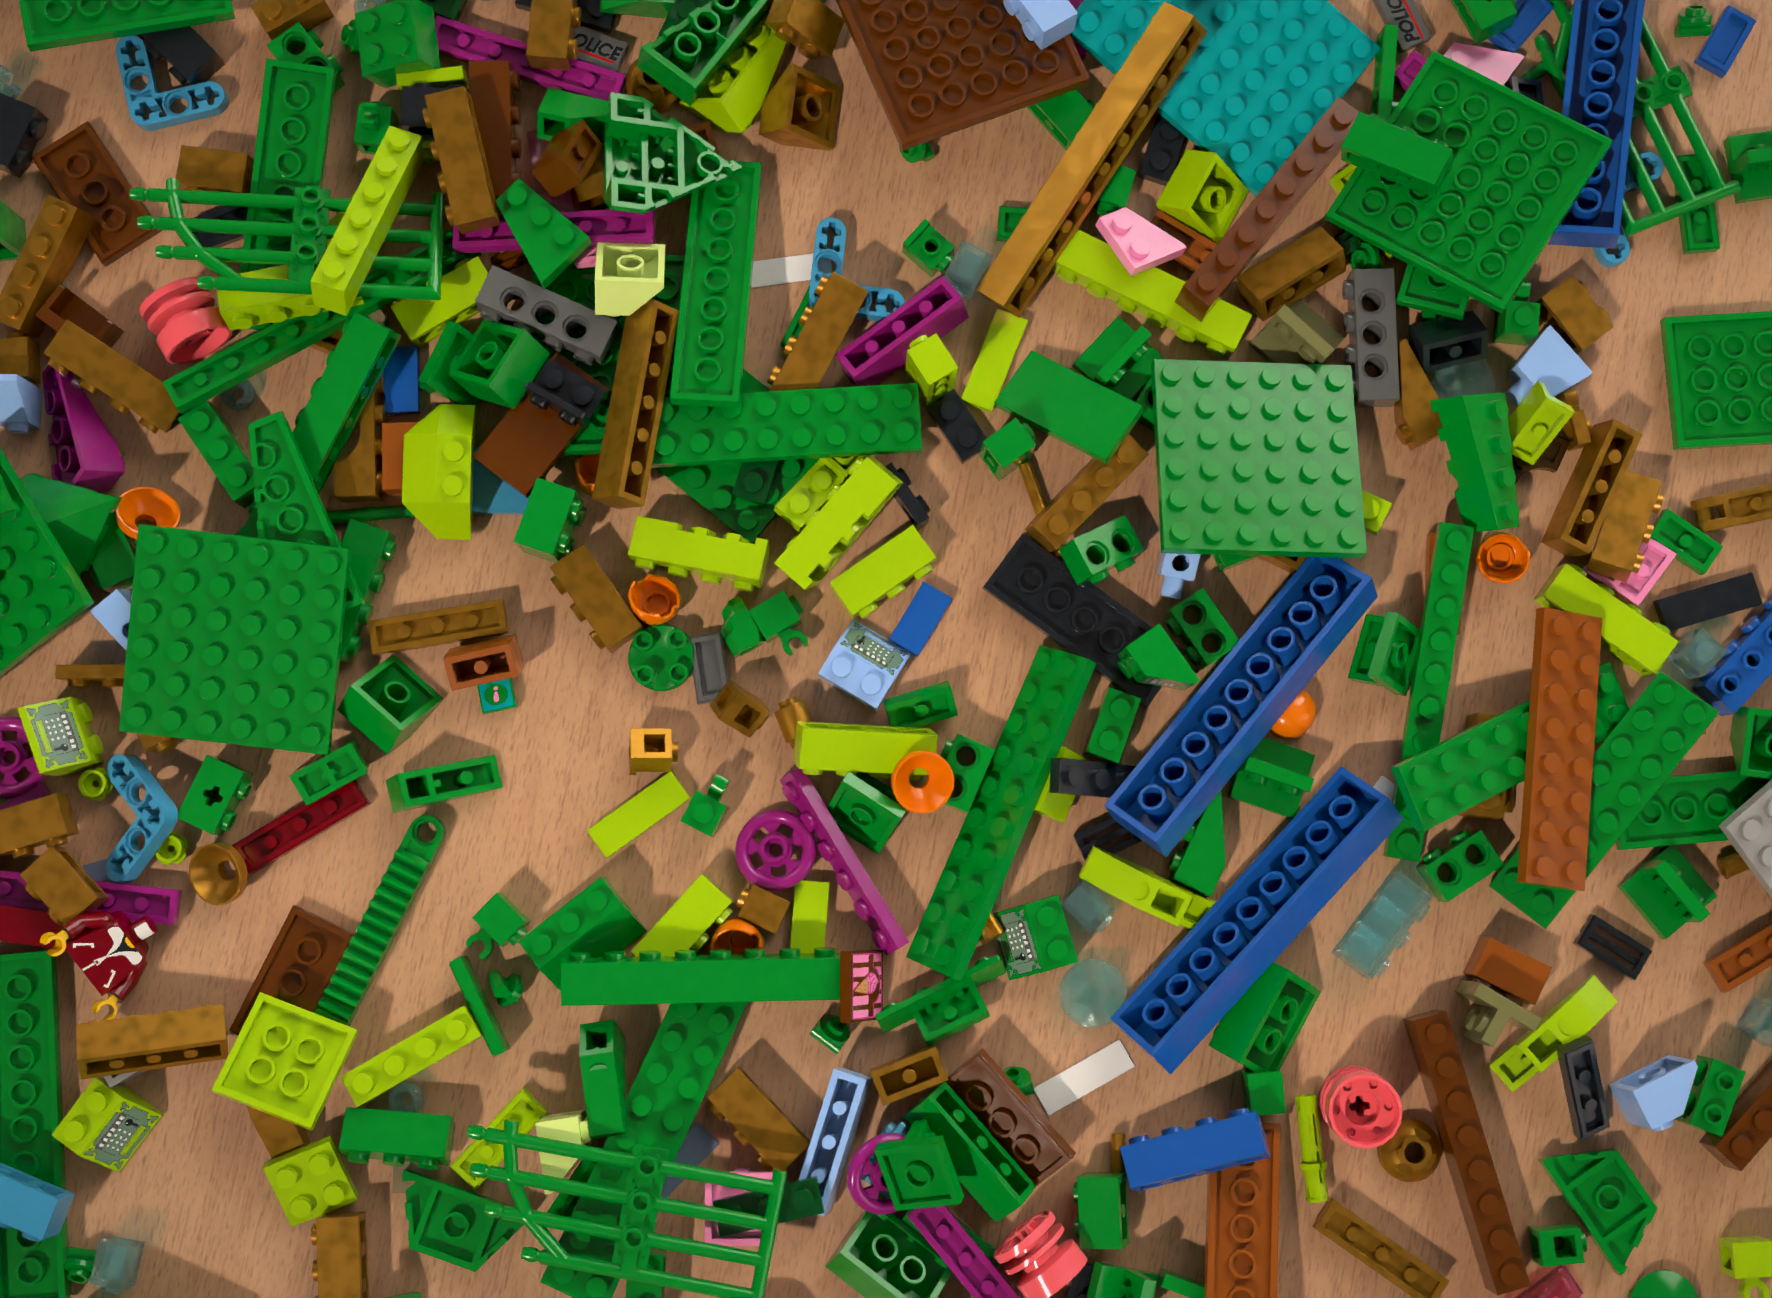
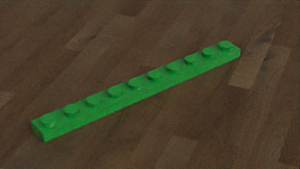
M453 230L443 235V276L455 270V265L466 258L474 259L477 256H482L481 252L455 253L452 248ZM424 244L402 257L429 258V244ZM377 269L367 274L363 283L425 286L428 281V272ZM363 297L364 304L352 306L347 316L333 311H325L314 316L294 317L283 322L274 323L162 383L176 408L182 414L340 331L346 320L353 316L355 311L368 316L395 302L397 298Z
M1439 522L1437 524L1398 763L1440 742L1475 527ZM1395 780L1392 803L1403 820L1386 838L1383 856L1420 862L1425 831L1417 832Z

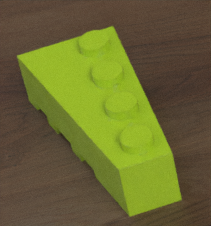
M873 456L867 457L865 460L860 457L848 471V474L851 476L843 485L838 484L833 488L826 498L828 502L820 511L817 509L805 523L806 527L798 536L796 535L784 548V552L774 562L776 566L804 590L818 586L904 483Z
M637 516L628 556L631 560L635 561L634 566L654 570L656 565L668 568L667 573L674 576L687 578L688 573L701 576V581L709 584L720 585L721 580L734 583L733 588L737 590L753 592L754 588L762 589L771 549L769 541L766 539L756 538L755 544H751L748 539L743 538L739 534L727 532V534H723L722 538L716 537V532L707 528L695 526L690 527L689 531L683 530V525L679 523Z

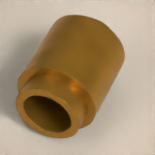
M797 696L778 703L780 709L774 712L786 743H790L792 749L795 748L797 721L814 722L806 700L798 701Z

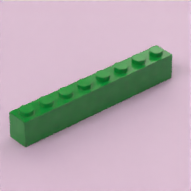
M356 311L344 323L342 328L343 335L337 347H334L329 352L326 359L327 366L322 376L313 383L310 392L311 397L306 407L302 408L295 419L296 426L292 432L319 494L402 336L371 317ZM254 500L249 507V518L244 527L240 528L235 535L258 538L256 523L258 521L257 503Z
M818 947L814 948V953L801 954L799 948L779 949V954H766L765 949L755 948L746 949L745 955H731V950L714 949L710 950V955L696 956V951L677 950L675 951V956H661L660 951L639 952V957H625V952L609 951L604 952V957L590 958L589 952L568 953V958H562L561 1006L840 1000V953H835V948Z

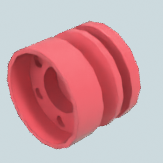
M198 277L183 278L168 283L155 290L140 305L139 313L143 320L148 323L147 327L153 334L158 335L156 343L170 364L180 365L201 359L219 349L232 335V330H229L220 314L219 308L214 307L215 299L213 295L209 293V290L198 288Z
M1345 1066L1331 1073L1320 1088L1318 1105L1322 1118L1341 1140L1354 1147L1369 1149L1383 1145L1397 1132L1401 1124L1403 1111L1399 1095L1391 1084L1376 1072L1364 1066ZM1356 1096L1363 1100V1103L1358 1104V1110H1354L1350 1106V1103L1356 1101Z
M1050 1209L1044 1210L1016 1226L993 1253L994 1258L999 1264L1007 1262L1004 1267L1007 1275L1024 1270L1016 1286L1025 1298H1049L1069 1283L1081 1271L1088 1260L1073 1239L1056 1244L1065 1229L1061 1223L1051 1226L1056 1217Z

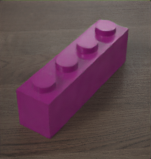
M944 276L940 277L835 354L843 373L854 386L878 385L906 364L907 350L910 349L909 344L925 334L929 338L935 333L941 339L969 318L963 298Z

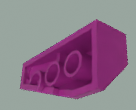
M47 365L42 373L45 410L48 415H53L48 442L49 446L56 447L57 464L51 465L52 480H60L96 490L97 493L111 490L125 471V462L119 454L116 441L81 386L77 384L78 381L73 373L69 370L64 375L50 365Z

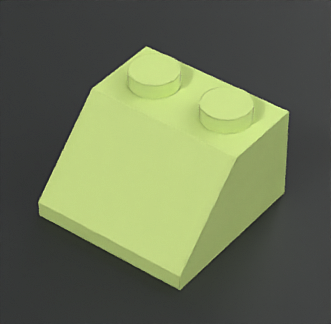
M597 242L595 315H606L609 317L630 316L664 289L665 244Z
M586 1109L545 1115L535 1123L538 1137L586 1146L591 1145ZM539 1152L542 1174L566 1179L580 1160ZM544 1190L545 1195L552 1194L554 1192Z

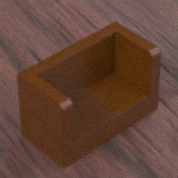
M581 120L554 134L533 168L532 174L552 197H556L583 182L604 145L586 122Z
M62 284L55 289L35 314L57 332L68 319L110 348L124 333L121 328Z

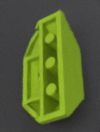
M440 404L404 434L402 503L436 539L472 540L474 458L472 456L474 454L475 405Z

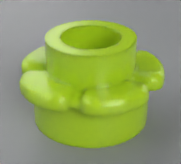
M100 767L95 770H86L81 775L78 783L81 794L84 797H90L92 801L103 800L106 797L105 795L111 793L113 789V784L107 775V770ZM95 781L99 782L98 787H94Z
M170 832L155 853L158 861L164 865L180 864L187 856L188 841L184 836H178L176 832ZM171 845L175 848L173 852L169 851Z

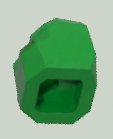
M735 597L729 600L721 612L724 620L721 633L734 658H737L758 648L765 642L742 598Z

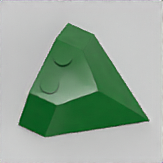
M614 92L610 93L603 139V200L611 210L645 214L740 172L743 167L734 160L728 162L714 152L715 147L673 117L667 119L653 109L654 104L646 98Z
M35 473L26 474L20 478V481L80 578L83 571L89 570L109 527L105 522L111 509H117L122 498L97 493L96 490L64 481L44 478L43 475Z

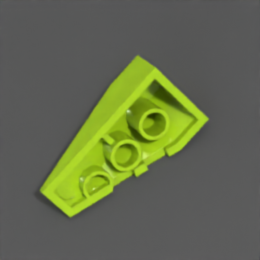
M767 16L752 29L744 39L745 45L736 49L691 106L680 100L679 104L682 108L704 122L709 121L710 125L720 132L742 133L751 126L752 119L762 107L786 45V41L779 39L775 35L776 31L765 24Z

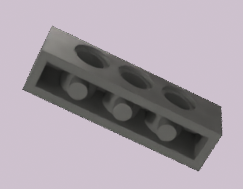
M492 265L475 299L478 311L481 312L480 315L484 319L497 323L502 321L512 327L524 329L530 335L542 339V343L546 347L557 352H561L562 349L571 352L577 361L589 366L593 363L602 366L619 331L616 320L605 315H595V311L550 290H544L543 287ZM512 300L524 302L519 310L512 311L506 308L507 304ZM545 313L555 316L554 321L547 325L540 324L537 320L539 316ZM575 327L583 328L586 331L585 335L578 339L571 338L568 333Z
M1394 268L1354 269L1347 277V280L1343 281L1342 285L1343 300L1348 302V312H1345L1343 321L1344 331L1349 332V345H1346L1345 363L1350 365L1352 370L1355 407H1392L1400 400ZM1361 300L1371 301L1375 307V312L1366 311L1362 307ZM1363 332L1372 333L1376 338V344H1368L1363 338ZM1364 365H1373L1378 372V376H1368L1364 370Z

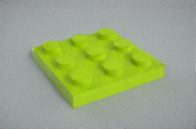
M260 992L211 1090L213 1093L313 1131L357 1038L358 1030Z

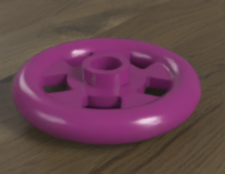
M20 717L0 718V773L5 774L0 782V798H15L24 795L34 789L46 777V775L39 773L34 757L28 759V752L24 746L29 744ZM4 731H17V741H4ZM13 751L16 759L12 764H9L7 755ZM26 767L30 775L19 783L15 774Z
M786 810L764 811L751 818L740 831L735 848L736 861L741 873L750 883L770 891L788 889L801 882L810 872L816 857L815 837L813 832H809L798 815ZM781 824L788 825L794 829L790 838L777 833ZM764 827L769 832V835L765 836L760 844H758L752 837L760 828ZM775 845L782 846V853L779 856L771 855V849ZM794 845L803 846L800 861L791 860ZM759 852L764 865L755 868L749 856ZM786 865V875L780 877L772 876V867Z
M897 1133L875 1136L865 1142L854 1154L848 1167L847 1184L851 1197L862 1209L880 1215L898 1212L895 1210L891 1198L888 1200H878L879 1190L888 1191L884 1177L881 1176L882 1171L878 1160L872 1164L869 1158L875 1153L874 1150L878 1143L904 1140L906 1136ZM870 1173L872 1185L863 1188L861 1176Z

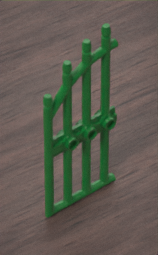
M1549 0L1555 6L1553 10L1561 24L1554 52L1550 49V43L1543 34L1537 36L1534 42L1537 51L1541 53L1540 57L1545 63L1547 72L1563 102L1565 74L1562 69L1569 47L1573 5L1569 10L1563 0ZM1644 16L1640 42L1656 74L1641 81L1636 77L1632 119L1642 117L1682 201L1666 208L1664 207L1630 136L1627 162L1652 213L1634 220L1623 198L1621 225L1627 237L1738 193L1741 190L1740 183L1736 179L1725 183L1684 99L1693 94L1689 86L1690 82L1679 65L1669 69ZM1670 104L1712 189L1696 196L1654 112Z
M168 178L166 180V189L136 187L131 188L129 191V196L132 200L168 203L170 217L157 216V218H153L152 216L137 217V227L145 230L156 228L157 230L175 231L185 246H156L155 255L162 259L197 260L218 276L217 278L213 276L198 277V288L205 290L216 288L225 291L311 295L310 280L326 251L327 239H332L338 227L328 225L329 211L346 212L352 200L347 198H330V189H320L319 186L305 185V188L295 187V196L180 190V182L175 178ZM433 193L431 203L403 202L397 214L430 216V230L390 228L384 242L429 244V258L376 256L370 268L428 272L427 286L363 283L356 297L441 300L444 194ZM182 203L294 209L293 223L185 218ZM193 232L291 237L290 251L203 247ZM223 262L289 265L288 280L244 278Z
M505 1119L504 1130L490 1127L485 1129L484 1126L479 1125L468 1126L467 1137L503 1145L504 1167L472 1163L470 1174L479 1178L488 1177L490 1180L506 1182L516 1206L486 1203L484 1214L493 1218L502 1217L504 1220L524 1223L544 1247L541 1251L534 1247H523L521 1259L535 1263L538 1261L544 1265L720 1298H764L787 1171L773 1169L772 1179L768 1180L668 1161L670 1150L657 1146L634 1143L633 1153L629 1154L518 1133L519 1121ZM517 1148L629 1168L626 1189H617L518 1170ZM665 1175L768 1194L765 1216L661 1197ZM523 1186L623 1204L619 1225H610L532 1210ZM658 1211L762 1230L758 1252L654 1233ZM547 1228L616 1240L612 1262L568 1254ZM651 1247L755 1266L752 1286L747 1288L647 1269Z

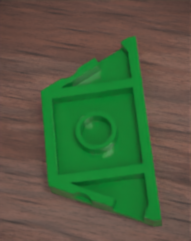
M1610 1148L1548 1156L1539 1159L1538 1161L1614 1272L1618 1275L1625 1273L1627 1269L1625 1263L1634 1247L1638 1248L1644 1236V1228L1650 1224L1658 1208L1618 1150Z
M407 1169L403 1171V1182L415 1181L413 1185L406 1189L407 1202L405 1203L406 1218L409 1220V1249L476 1272L524 1225V1223L504 1220L502 1217L493 1218L484 1214L486 1203H498L502 1206L508 1204L430 1176L427 1177Z

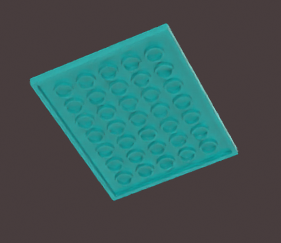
M1083 0L1076 9L1078 14L1075 30L1070 33L1074 41L1115 75L1163 2H1167L1194 15L1208 32L1156 111L1202 151L1217 153L1255 197L1338 97L1341 99L1344 97L1380 50V47L1327 0Z

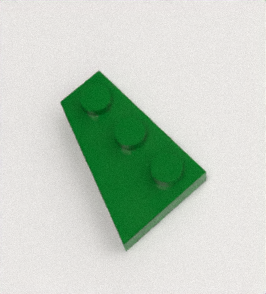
M519 178L495 200L544 290L592 243L587 234Z

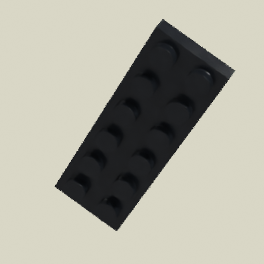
M1022 533L982 589L1071 654L1088 658L1095 662L1094 670L1125 693L1141 698L1140 704L1148 707L1162 687L1138 683L1133 677L1128 679L1118 666L1117 662L1121 659L1117 654L1153 627L1098 587L1092 585L1091 582L1086 581L1077 586L1066 564ZM1175 644L1184 657L1187 652Z

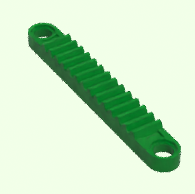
M430 815L419 816L410 824L399 848L394 853L393 860L388 865L387 872L382 876L381 883L375 890L374 897L368 904V909L362 916L361 923L356 927V932L350 939L349 946L344 951L343 958L338 963L337 970L332 975L330 984L324 990V995L318 1002L314 1013L350 1027L445 839V826L437 817ZM432 823L436 828V837L430 842H423L418 836V830L422 824Z

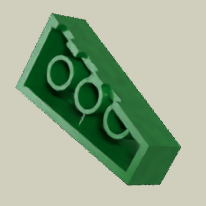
M712 0L702 8H696L689 13L685 20L676 26L672 25L658 39L653 42L650 41L641 47L637 67L691 106L765 15L770 0Z
M1505 392L1461 395L1431 400L1432 412H1438L1442 427L1437 428L1440 442L1446 441L1451 458L1446 461L1449 474H1452L1458 483L1454 493L1463 525L1475 527L1474 532L1520 527L1519 506L1517 504L1515 488L1516 475L1513 469L1511 451L1512 440L1508 423L1509 409Z

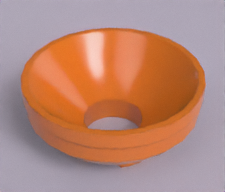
M137 487L124 492L120 496L122 499L117 509H115L116 522L119 528L131 538L137 540L138 527L135 523L139 520H148L155 526L177 528L181 515L180 508L177 502L166 492L152 487Z
M928 750L914 751L905 755L894 767L891 776L892 791L896 800L905 809L914 813L933 812L941 808L950 798L954 789V774L949 763L937 753ZM916 768H923L928 773L926 782L921 786H913L909 782L910 773Z

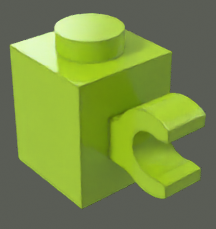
M1762 1236L1718 1237L1721 1273L1734 1279H1740L1738 1286L1739 1297L1751 1298L1750 1290L1753 1287H1757L1758 1298H1769V1288L1759 1278L1772 1277V1240Z

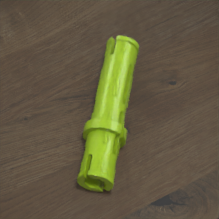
M1317 1094L1295 1096L1302 1151V1162L1299 1164L1300 1171L1304 1173L1306 1202L1329 1201L1325 1179V1169H1328L1327 1161H1324Z

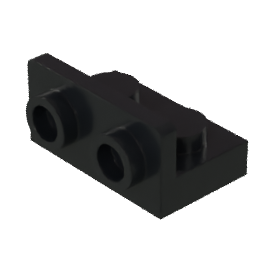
M551 359L547 360L533 383L527 381L524 386L530 397L529 401L533 405L544 411L549 407L558 412V418L572 427H576L579 424L588 429L608 397L606 390Z

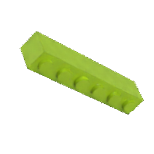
M389 126L310 280L314 306L347 316L423 163L422 136Z
M1079 229L1052 269L1053 272L1057 273L1056 276L1060 280L1068 284L1076 282L1086 287V291L1096 298L1104 299L1106 297L1115 301L1119 309L1127 313H1134L1135 311L1145 316L1146 321L1155 327L1164 328L1166 326L1176 331V336L1190 343L1196 341L1206 346L1205 349L1217 357H1224V355L1229 358L1231 357L1252 317V314L1220 299L1203 321L1200 322L1175 303L1178 294L1186 283L1185 281L1156 267L1130 276L1109 244Z

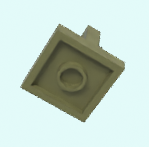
M1299 299L1288 307L1284 304L1249 345L1269 363L1321 365L1345 338L1303 300Z
M1460 980L1454 991L1478 1005L1476 1010L1472 1009L1467 1014L1463 1022L1465 1030L1462 1036L1474 1043L1494 1047L1507 1023L1514 1027L1535 1031L1541 1021L1540 1017L1480 982Z

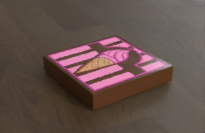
M883 950L841 951L840 1022L854 1023L877 1020L875 1015L883 1009Z

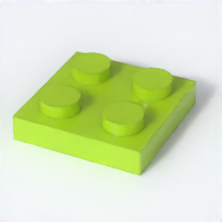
M331 1135L264 1162L263 1170L291 1227L358 1201L359 1193Z

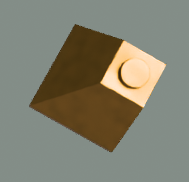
M795 64L789 65L763 101L759 135L781 145L827 151L833 150L841 87Z

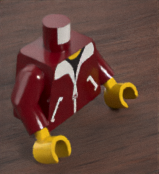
M85 911L59 928V933H44L40 938V943L46 945L55 939V946L48 950L46 954L58 956L66 950L101 996L106 993L109 997L106 1000H97L93 1004L92 1012L97 1013L103 1005L107 1004L109 1012L102 1020H111L116 1017L118 1012L116 1003H122L138 984L147 966L146 957L149 946L145 940L157 933V927L147 915L131 923L122 911H115L113 913L107 911Z

